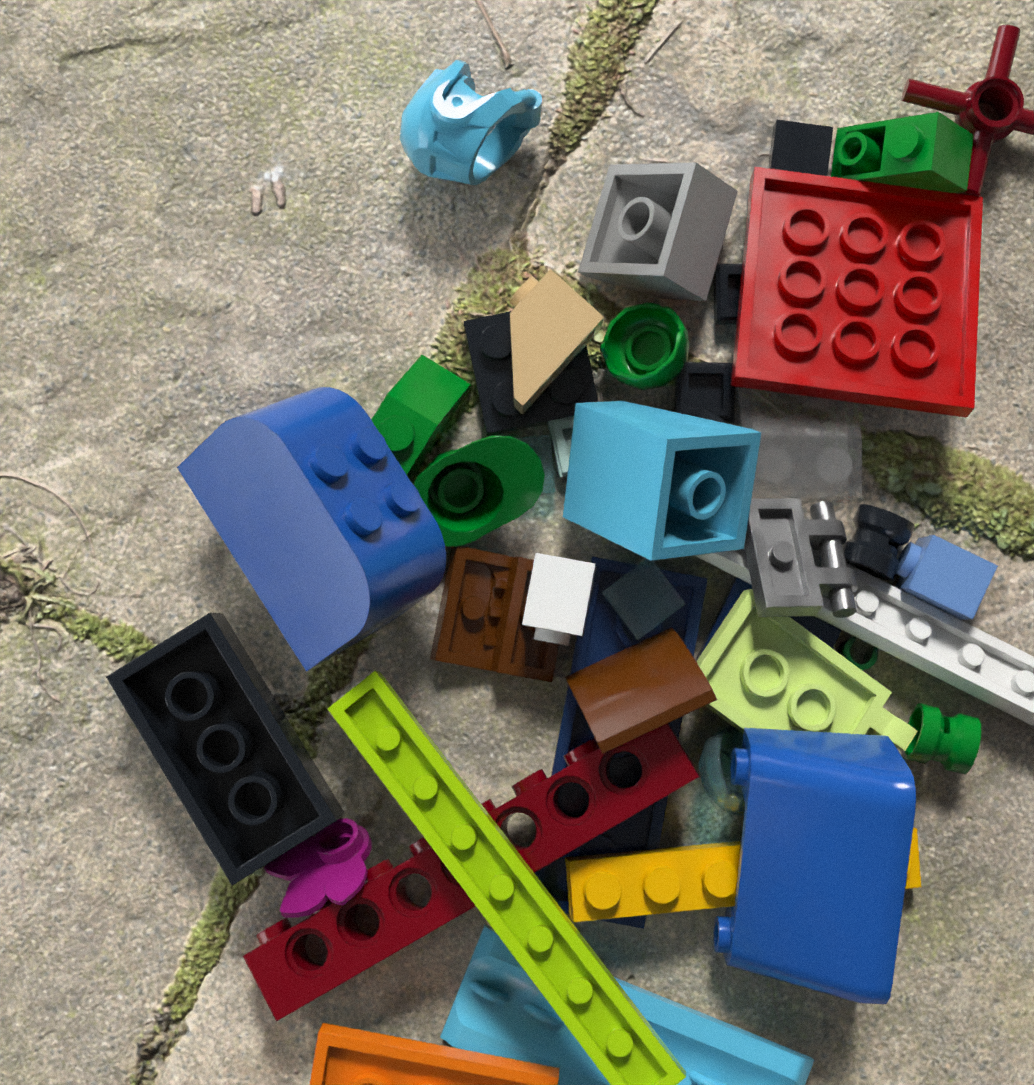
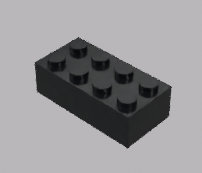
M208 613L106 676L232 886L337 821L344 813L224 614Z

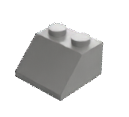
M696 162L609 165L578 273L589 278L662 299L706 301L738 191Z

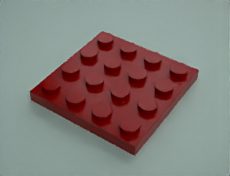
M754 167L750 178L731 386L967 418L975 406L983 197Z

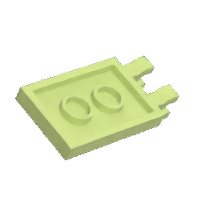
M752 589L742 592L696 661L717 698L716 701L705 706L742 733H744V728L884 735L889 736L896 748L906 751L918 732L909 724L883 708L892 694L891 691L792 618L758 617Z

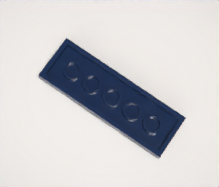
M592 556L590 563L596 564V572L584 636L576 637L570 674L671 627L676 631L694 657L708 578ZM569 685L567 686L551 776L568 767L563 758L564 755L580 745L595 739ZM683 716L669 722L678 738ZM626 751L620 752L614 756L610 763V775L618 785L632 787L639 782L642 776V764L634 754ZM569 782L561 788L558 802L564 813L572 817H580L589 807V795L582 785ZM668 795L534 872L565 914H569L565 857L659 849ZM647 915L602 919L600 921L644 929Z

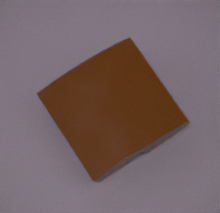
M451 546L430 659L552 682L559 644L535 640V627L522 625L534 560L463 546Z
M672 627L565 677L602 754L717 700L701 668Z

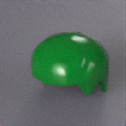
M648 302L626 307L609 322L603 343L600 345V351L609 373L622 384L643 391L664 387L680 375L688 360L690 347L688 331L680 317L670 307H662L659 304Z

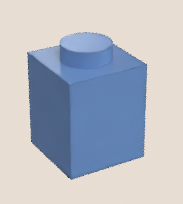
M929 535L918 538L915 544L909 542L902 550L898 558L899 567L896 572L900 577L895 587L960 620L973 619L998 565L938 536Z

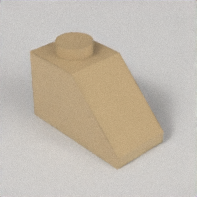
M551 269L540 281L533 276L527 279L509 302L514 307L510 312L514 407L521 414L526 412L600 331L604 320L603 315Z

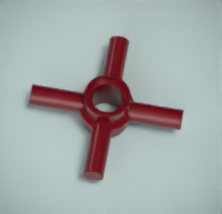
M1001 25L997 28L985 79L974 83L965 92L908 78L905 84L901 101L955 115V123L974 135L967 191L957 192L958 194L980 196L994 142L1003 140L1013 130L1034 135V110L1023 108L1024 98L1022 91L1014 81L1009 79L1021 30L1016 26ZM984 102L993 106L998 113L999 120L994 121L986 118L981 113L978 103Z

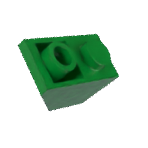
M940 112L837 128L831 177L949 193L966 192L974 135Z

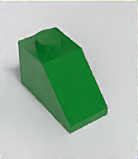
M424 355L417 359L387 393L371 419L411 482L471 387L470 383Z

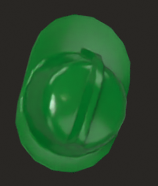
M492 435L473 441L458 450H451L438 455L416 478L413 485L435 518L441 530L445 546H462L519 518L531 509L543 492L545 473L540 457L527 443L511 436Z

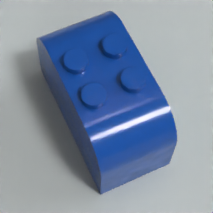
M331 387L315 388L229 419L222 423L177 467L306 672L388 625L435 591L442 581L446 568V549L441 530L435 518L366 411L355 399L341 390Z

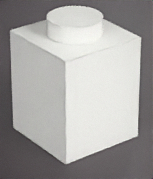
M535 553L522 625L535 627V640L569 646L571 634L584 636L596 564Z

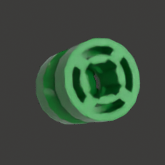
M918 703L914 707L908 724L918 732L906 751H903L904 758L926 764L931 760L941 762L945 770L966 775L975 762L980 746L982 731L979 718L959 713L953 717L942 715L937 707Z

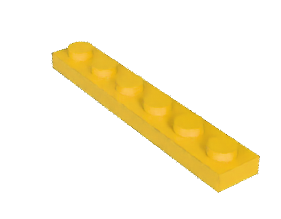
M913 827L905 889L922 887L917 828ZM741 841L565 857L570 919L573 922L735 906Z

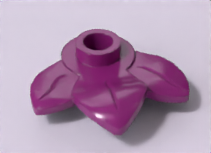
M348 818L338 819L317 832L316 836L309 837L264 866L268 874L290 881L280 906V913L283 917L299 918L309 916L321 909L328 899L337 905H344L361 890L368 874L364 861L372 849V840L364 827L357 825L355 821Z

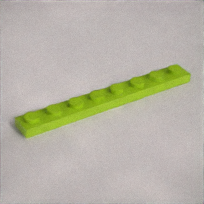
M373 671L327 708L610 1085H677L686 1078L685 1069L381 672Z

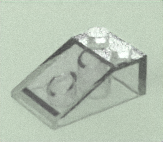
M736 330L732 331V363L734 359ZM735 387L734 421L732 425L762 432L752 498H801V503H818L822 501L847 503L862 497V436L857 403Z

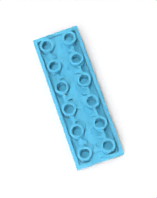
M484 924L440 1038L458 1049L560 1068L558 1085H610L494 929ZM614 977L685 1069L686 1078L677 1085L806 1084L814 1063L812 1057Z

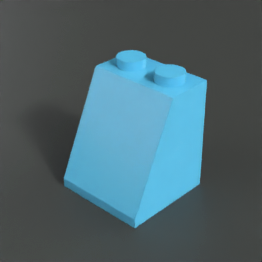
M627 401L576 403L563 518L650 561L744 549L762 432Z

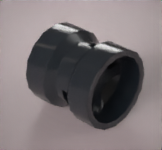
M861 504L853 519L857 532L851 540L846 541L842 546L846 563L874 577L891 581L894 579L899 567L896 557L898 547L909 543L915 525L909 520L885 509Z

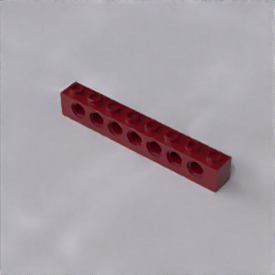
M667 723L603 754L595 739H592L563 756L568 765L563 770L547 778L543 769H540L511 786L516 797L497 808L491 799L481 804L531 870L536 872L700 777V774L670 723ZM626 751L634 754L642 764V776L639 782L632 787L618 785L610 775V763L614 756L620 752ZM569 782L582 785L589 795V807L580 817H572L564 813L558 802L561 788ZM515 813L528 815L536 825V838L528 847L515 844L508 835V822ZM424 837L408 846L413 857L398 866L393 867L388 858L369 868L363 887L346 904L337 905L328 899L321 909L312 913L310 917L293 927L288 918H285L255 935L260 946L243 955V958L276 1022L475 907V904ZM412 873L424 876L431 885L432 895L426 906L413 903L407 895L406 883ZM360 904L370 905L379 916V929L375 935L364 933L356 923V911ZM309 934L318 935L326 943L328 955L324 964L315 963L308 957L305 944Z

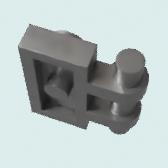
M751 498L744 547L758 617L815 616L824 606L821 594L823 597L829 598L834 617H849L857 612L853 593L858 589L855 572L853 569L847 568L842 545L846 543L847 537L843 522L836 520L832 502L822 501L813 504L810 507L812 519H805L801 498ZM811 546L819 551L822 567H815Z

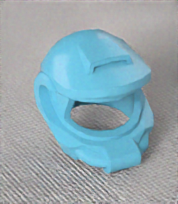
M455 60L445 70L435 69L404 109L400 127L402 147L419 172L429 177L477 186L506 163L520 148L524 137L531 128L539 125L541 121L542 96L533 89L515 92L511 88L481 96L475 92L474 79L471 78L469 64L462 60Z

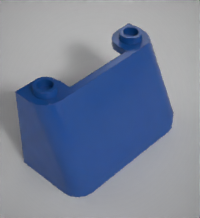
M744 728L742 748H733L730 763L732 785L741 786L745 801L735 906L727 907L725 916L715 917L713 932L715 952L723 953L725 962L730 967L856 1003L887 1004L892 991L916 809V787L911 769L889 736Z

